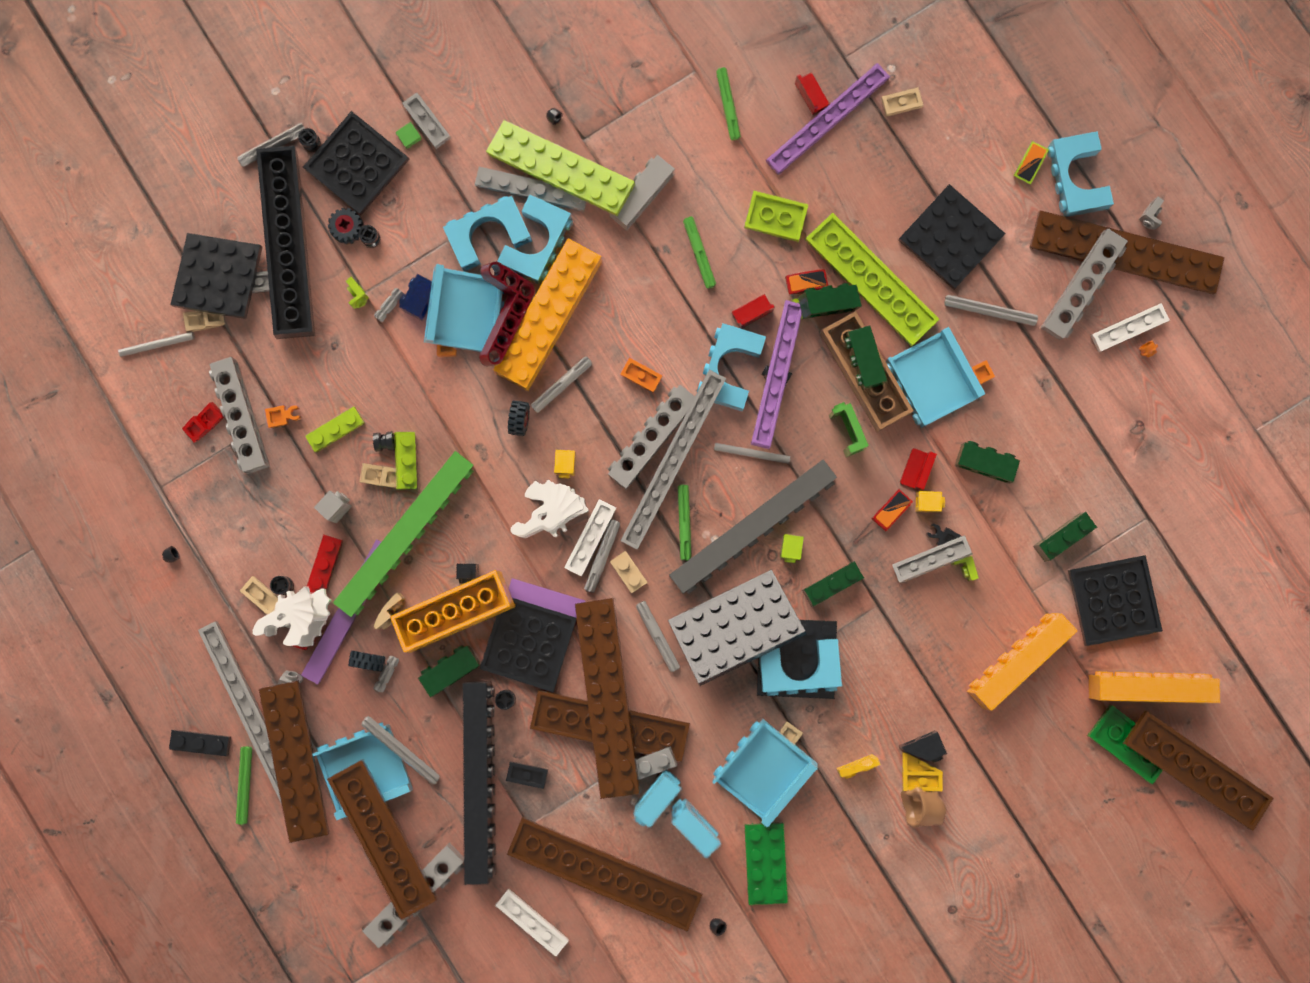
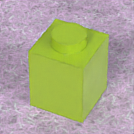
M783 535L780 558H784V562L796 563V560H801L804 537Z

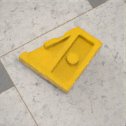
M902 752L903 791L913 790L917 787L923 791H943V771L906 752Z
M871 754L836 769L841 778L845 777V779L855 776L857 772L869 771L879 766L880 762L878 757Z

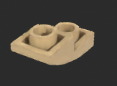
M396 593L382 608L374 624L376 629L382 628L384 630L392 624L390 616L393 614L391 610H398L403 605L402 601L405 600L401 593Z

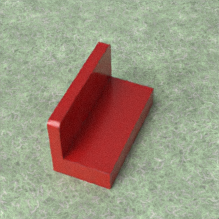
M812 72L803 77L801 74L796 76L795 85L812 115L830 105Z
M763 294L732 311L731 314L739 328L742 329L772 313L775 306L770 304L766 295Z
M913 448L900 479V484L923 491L937 454L931 451L926 453Z

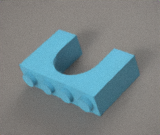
M1098 131L1052 140L1047 148L1049 149L1047 155L1052 161L1051 173L1056 179L1055 191L1059 194V209L1063 212V215L1071 217L1108 210L1114 204L1110 186L1089 190L1081 189L1073 184L1068 174V167L1071 161L1096 156L1102 150Z
M529 195L522 209V214L524 217L543 225L548 230V244L542 251L536 254H524L505 245L497 262H500L521 277L540 285L549 272L547 270L549 265L554 263L557 257L555 252L558 247H562L565 240L563 236L566 230H570L573 220H571V213Z
M504 196L492 205L486 204L480 208L481 210L475 213H466L463 218L451 220L443 227L464 272L481 265L472 245V235L475 229L482 223L497 222L507 230L515 249L532 241L512 196Z
M722 323L721 328L717 327L714 338L717 339L715 346L711 345L708 355L711 357L710 364H705L703 374L707 375L709 370L719 374L718 363L724 355L730 352H741L760 358L766 336ZM700 381L697 392L702 384V381ZM724 382L714 403L743 412L749 391Z
M838 639L816 640L818 653L817 669L810 678L802 681L792 680L785 675L781 667L780 648L759 657L762 692H767V696L779 695L778 691H786V694H797L798 690L806 689V693L818 692V688H825L826 691H837V687L842 686Z
M669 770L662 771L635 804V820L643 827L645 825L650 827L681 790L679 786L680 780Z
M686 798L683 801L679 799L672 806V823L707 858L721 844L717 838L719 833Z

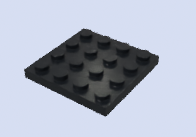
M351 111L306 162L303 168L358 214L362 215L409 161V157Z
M949 184L902 234L898 241L955 290L1006 233Z
M187 233L170 305L177 308L246 319L263 247L259 244Z
M1146 555L1068 570L1084 646L1163 631Z
M512 598L515 608L496 615L480 669L554 692L577 618Z
M800 620L806 635L779 647L781 667L787 677L792 680L802 681L810 678L815 673L818 666L816 640L837 639V621ZM758 658L756 695L767 696V692H762L760 659ZM818 688V692L806 693V689L798 690L797 694H786V691H778L779 695H771L775 697L835 699V691H826L825 688Z

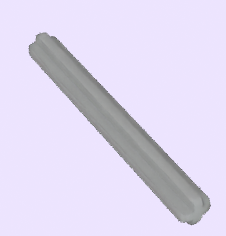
M947 295L944 301L945 306L1032 326L1036 325L1038 321V316L1035 314Z
M367 716L362 721L361 725L427 781L434 785L439 780V774L370 716Z

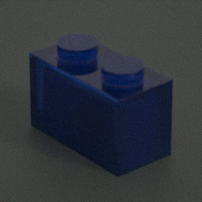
M419 274L415 278L413 277L408 284L409 289L407 293L403 294L400 298L399 307L401 310L423 321L428 311L432 281Z

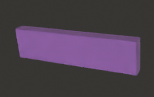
M513 578L509 586L512 598L576 617L575 603L586 602L582 599Z

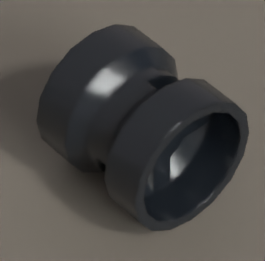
M305 128L300 131L298 139L301 145L308 152H316L321 146V139L311 128Z
M371 225L361 227L358 234L363 244L368 248L377 247L380 244L381 236L376 228Z
M393 431L386 432V434L373 433L375 452H381L383 449L395 450Z
M276 576L270 582V589L277 595H287L286 592L294 589V583L287 576Z
M511 690L500 691L495 697L496 706L501 710L510 709L516 703L515 694Z

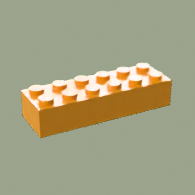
M494 570L394 614L390 618L403 652L412 653L515 608V604L502 572Z
M1062 613L1045 614L1039 620L1041 623L1037 627H1031L1025 633L1027 636L1022 641L1020 639L1011 646L1013 649L1008 654L1006 652L997 659L999 662L994 667L992 665L983 672L984 676L980 680L977 678L969 685L970 689L967 692L983 709L992 711L1078 631Z
M1095 671V675H1089V698L1108 701L1220 703V679L1212 678V674L1193 673L1192 677V674L1154 673L1153 676V673L1134 672L1133 676V673L1115 672V675H1113V672Z

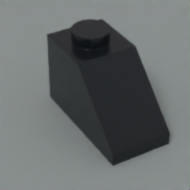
M935 730L899 745L901 750L927 761L932 760L933 763L942 760L943 755L947 754L939 733Z

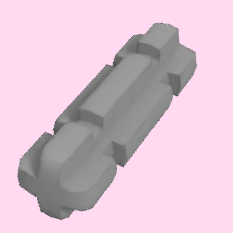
M395 288L392 291V295L388 296L381 305V309L377 310L374 314L375 318L381 322L386 319L387 313L389 314L397 305L398 299L401 300L404 296L400 289Z
M389 656L387 665L384 666L383 671L378 677L379 681H376L374 685L376 691L384 692L386 683L389 682L395 670L394 667L399 663L397 657Z

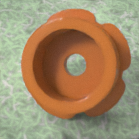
M1153 341L1144 343L1139 348L1140 354L1147 358L1155 355L1158 344H1155Z

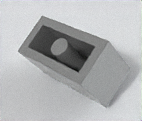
M329 490L314 508L328 521L337 523L352 506L348 503L350 499L346 495L338 491L333 492Z

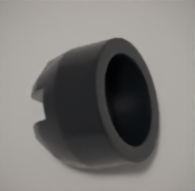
M551 108L547 111L546 118L551 124L556 125L560 122L563 113L556 108Z
M173 546L166 548L162 553V558L165 562L172 563L179 559V553Z
M714 918L711 920L709 927L712 933L716 936H721L725 932L727 924L720 918Z

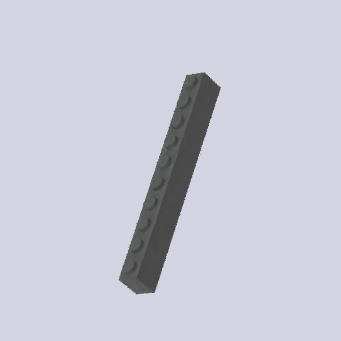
M824 459L669 574V576L682 593L687 592L690 594L698 588L695 584L701 580L703 583L713 576L711 572L715 569H718V571L722 570L728 565L727 560L731 557L734 560L743 554L742 549L747 545L749 548L759 542L757 538L762 534L764 536L770 534L774 530L772 526L776 523L783 524L789 519L788 514L792 511L795 513L799 512L805 507L803 505L804 502L808 499L812 502L820 496L818 493L820 490L825 488L827 491L835 485L834 480L837 476Z

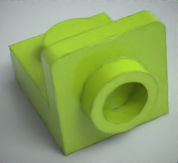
M348 278L346 280V283L349 285L347 290L354 297L348 303L354 309L361 308L366 304V300L369 297L354 278Z
M972 556L951 563V565L963 563V567H961L962 574L968 581L979 579Z

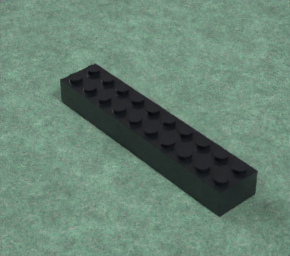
M295 146L256 149L273 335L276 339L315 336L298 153Z
M491 681L463 683L464 885H488L494 878V875H496V863H493V857L496 855V843H493V835H496V824L492 823L493 815L496 814V805L492 803V798L496 792L495 784H492V778L495 776V764H492V757L495 756V744H492V736H495V725H492V717L495 716V706L491 705V698L495 696V687L491 685Z

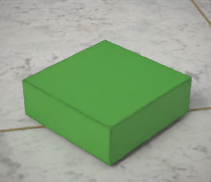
M411 122L395 132L406 149L422 139Z

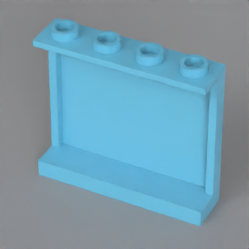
M436 264L433 270L424 342L481 352L504 306V301H501L502 294L505 293L485 281L479 274L446 269L444 265Z
M949 327L894 357H889L885 361L914 410L912 415L916 425H920L921 428L985 395L982 386Z
M762 719L759 723L756 721L749 729L751 733L747 738L745 736L741 738L737 744L739 748L727 755L725 765L717 767L713 773L715 776L713 783L718 782L761 817V823L768 827L816 771L818 763Z
M383 722L379 723L381 727L394 737L390 724L384 726ZM365 730L354 733V738L347 740V737L336 740V745L329 747L328 744L317 748L318 752L312 754L313 757L317 756L337 811L334 813L336 821L347 816L327 779L364 759L385 801L413 790L403 760L370 732L366 733Z

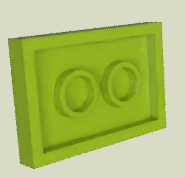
M753 191L744 228L799 242L809 204Z

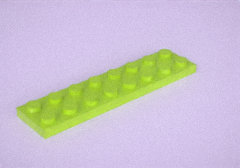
M505 120L486 150L487 155L615 216L619 215L635 186V181Z
M831 213L806 237L805 241L849 285L857 284L859 295L911 347L939 321V318L834 213Z

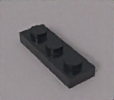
M171 730L169 750L229 756L231 736Z

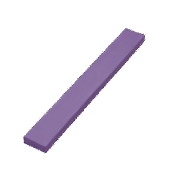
M878 63L874 65L766 160V163L777 175L781 174L883 85L890 76Z
M787 300L784 303L751 445L766 449L771 447L802 316L799 303Z
M376 539L364 563L375 551V549L379 546L381 541ZM340 608L337 609L301 676L316 684H320L355 621L356 614L350 617Z

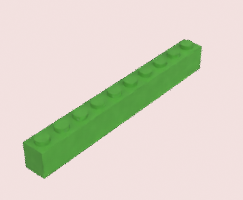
M456 451L451 455L333 601V604L350 617L354 614L359 615L365 607L362 605L366 599L371 600L376 594L375 587L379 583L381 585L384 584L389 577L387 575L388 571L391 568L395 570L400 564V556L403 553L408 554L413 548L411 544L415 538L419 540L425 533L423 529L427 523L431 525L438 515L435 514L439 508L443 510L450 501L447 499L450 494H456L462 487L459 484L462 479H468L474 472L471 469L473 467L472 463Z

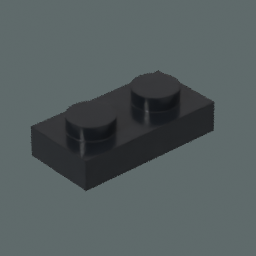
M510 761L506 781L544 789L548 769Z

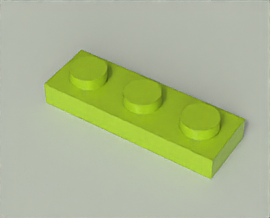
M352 407L305 437L314 452L317 453L362 426L365 422L356 407Z
M395 432L396 490L417 489L415 432Z

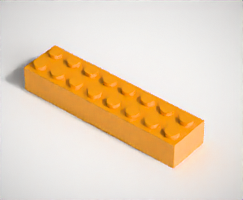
M569 238L567 239L529 305L503 361L494 366L493 371L495 374L529 391L602 263L600 255Z

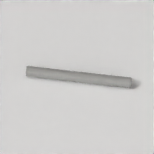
M193 332L119 349L118 353L120 357L192 340L195 339V335Z
M715 443L714 446L715 451L787 464L790 462V456L719 443Z

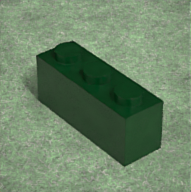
M844 283L836 288H832V285L822 287L821 290L809 288L804 290V293L798 297L803 319L854 312L862 307L857 284L849 285V283Z
M871 325L849 331L846 334V338H844V342L852 355L850 356L851 365L857 371V375H855L857 385L861 386L862 390L885 384L887 378Z
M973 441L961 444L954 466L1007 484L1014 482L1020 460L1015 459V455L1004 453L1003 455L997 453V449L986 447V449L978 447L979 444Z
M1082 512L1033 547L1044 562L1051 561L1095 530L1097 526L1087 512Z
M853 561L804 588L802 591L810 606L814 607L864 579L856 562Z
M461 645L453 650L455 654L449 658L447 655L437 661V666L434 668L429 666L420 672L422 675L418 677V680L430 698L481 666L480 661L470 646L464 647Z

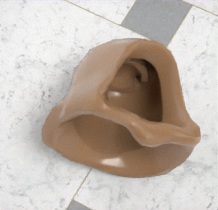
M917 787L913 790L901 792L908 825L917 828L920 826L943 824L947 810L937 791L929 793Z

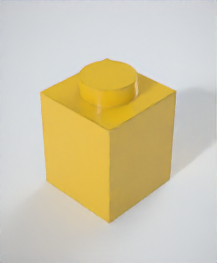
M570 450L555 451L554 473L559 475L558 478L569 479L570 475L575 476L576 452Z
M916 492L915 512L938 513L945 507V497H942V492Z

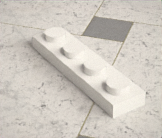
M1161 303L1092 334L1091 338L1098 352H1101L1169 321V318Z
M600 499L598 500L564 568L580 576L583 575L616 507Z
M510 889L505 892L495 905L554 956H557L569 941L566 936Z

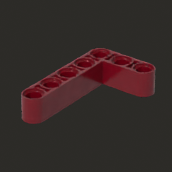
M497 261L483 265L480 271L485 281L508 295L479 356L481 364L486 367L498 365L503 361L535 294V288L529 281ZM491 268L494 270V275L490 271ZM506 278L509 279V282H510L509 285H508L507 282H506ZM522 288H523L524 291H525V295L522 294V291H521ZM514 304L517 307V312L514 310ZM506 320L509 323V328H507L506 326ZM498 337L501 339V345L498 343ZM490 353L493 355V361L489 358Z

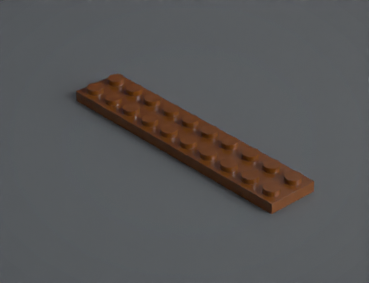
M1042 210L1038 212L1030 244L1032 249L1084 261L1102 232L1110 229L1127 240L1125 252L1114 261L1116 264L1114 270L1212 295L1217 293L1225 257ZM1103 249L1104 257H1110L1108 249Z
M614 598L575 603L600 798L640 794Z
M522 817L507 855L687 932L703 896L701 892Z

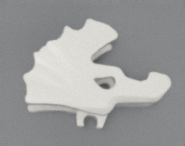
M547 480L545 484H539L535 481L526 490L525 497L531 500L544 501V504L532 512V517L526 524L515 523L511 527V533L522 538H528L545 530L554 537H558L557 530L559 528L566 532L567 527L565 524L568 521L589 511L585 505V499L576 495L575 490L569 486L554 484L550 480Z
M303 587L296 594L294 591L286 592L287 598H285V595H279L275 610L259 619L253 628L255 636L265 634L271 637L277 634V628L285 626L290 628V631L283 641L284 645L312 646L314 645V637L322 635L321 628L326 624V620L330 615L328 605L332 600L327 596L326 589H320L312 594L309 587Z

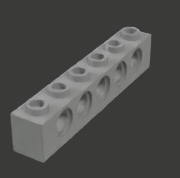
M1110 229L1102 232L1040 327L1041 329L1059 340L1070 336L1073 331L1072 326L1074 322H1078L1084 314L1082 310L1086 305L1089 306L1095 297L1093 293L1096 289L1099 290L1105 282L1103 278L1116 265L1114 261L1125 252L1127 248L1125 247L1126 239ZM1103 249L1109 250V258L1104 257ZM1093 265L1099 267V274L1093 273ZM1083 281L1089 284L1087 291L1083 290L1081 286ZM1072 297L1078 299L1079 303L1077 307H1074L1071 304ZM1062 313L1068 316L1067 323H1063L1060 320Z
M229 357L211 363L209 374L217 387L215 388V394L222 403L220 410L227 419L226 429L233 439L231 445L234 452H237L239 458L237 465L239 469L244 473L250 474L270 467L237 360ZM230 376V382L224 385V379ZM232 394H235V401L230 403L229 397ZM241 412V418L236 421L235 414ZM246 429L247 435L241 439L240 433ZM251 447L253 452L247 457L246 450Z
M679 385L678 388H672L667 395L670 398L665 403L662 401L656 408L657 414L647 419L644 423V430L642 432L638 431L632 438V441H634L630 447L626 446L620 453L622 457L619 461H614L609 466L608 470L610 472L608 475L626 490L684 419L695 396L683 386ZM677 402L681 405V408L678 411H673L670 405ZM661 417H666L669 423L666 426H661L658 420ZM655 432L657 438L654 441H649L646 438L647 433ZM636 447H643L645 453L642 456H637L634 453ZM626 461L633 463V468L629 471L622 468L623 463Z
M451 843L422 870L426 878L430 877L434 880L435 884L431 888L435 895H437L435 891L439 887L443 889L451 881L448 877L453 872L457 875L464 868L462 864L464 856ZM445 863L449 868L448 872H442L439 865ZM390 902L363 932L378 948L383 943L387 946L395 938L392 934L397 929L401 932L408 925L406 920L410 916L401 920L392 902ZM421 910L412 914V916L415 917ZM385 920L392 923V929L385 928Z

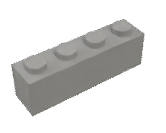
M659 155L654 159L651 158L645 165L646 169L634 177L635 186L619 215L615 216L609 213L610 217L625 230L631 227L675 175V168Z

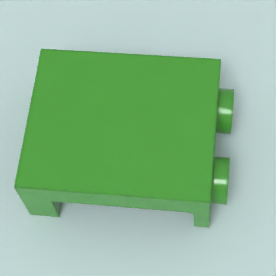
M845 402L834 406L829 414V418L841 416L852 441V445L847 446L843 450L846 458L864 451L869 445L851 403L845 405Z

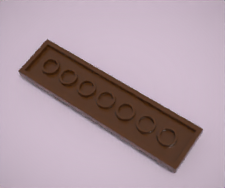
M299 680L259 688L289 843L329 835Z
M538 690L530 729L593 742L588 701ZM629 710L635 752L649 755L671 747L675 760L682 762L690 723Z
M1143 711L1123 743L1251 831H1254L1274 799L1148 711Z
M364 759L328 778L327 780L400 919L403 920L437 901L436 895Z

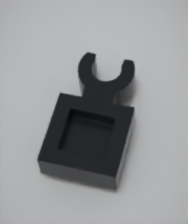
M931 524V527L936 529L934 535L929 532L926 533V536L931 539H939L936 543L938 546L962 537L947 527L944 531H941L940 526L937 524Z

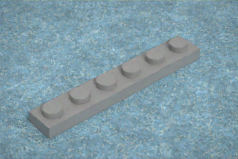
M480 166L478 168L475 180L476 187L527 199L529 195H532L552 205L582 212L585 210L586 201L546 182Z

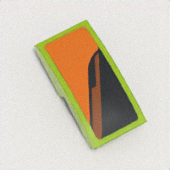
M1032 141L1013 176L1031 184L1049 149Z

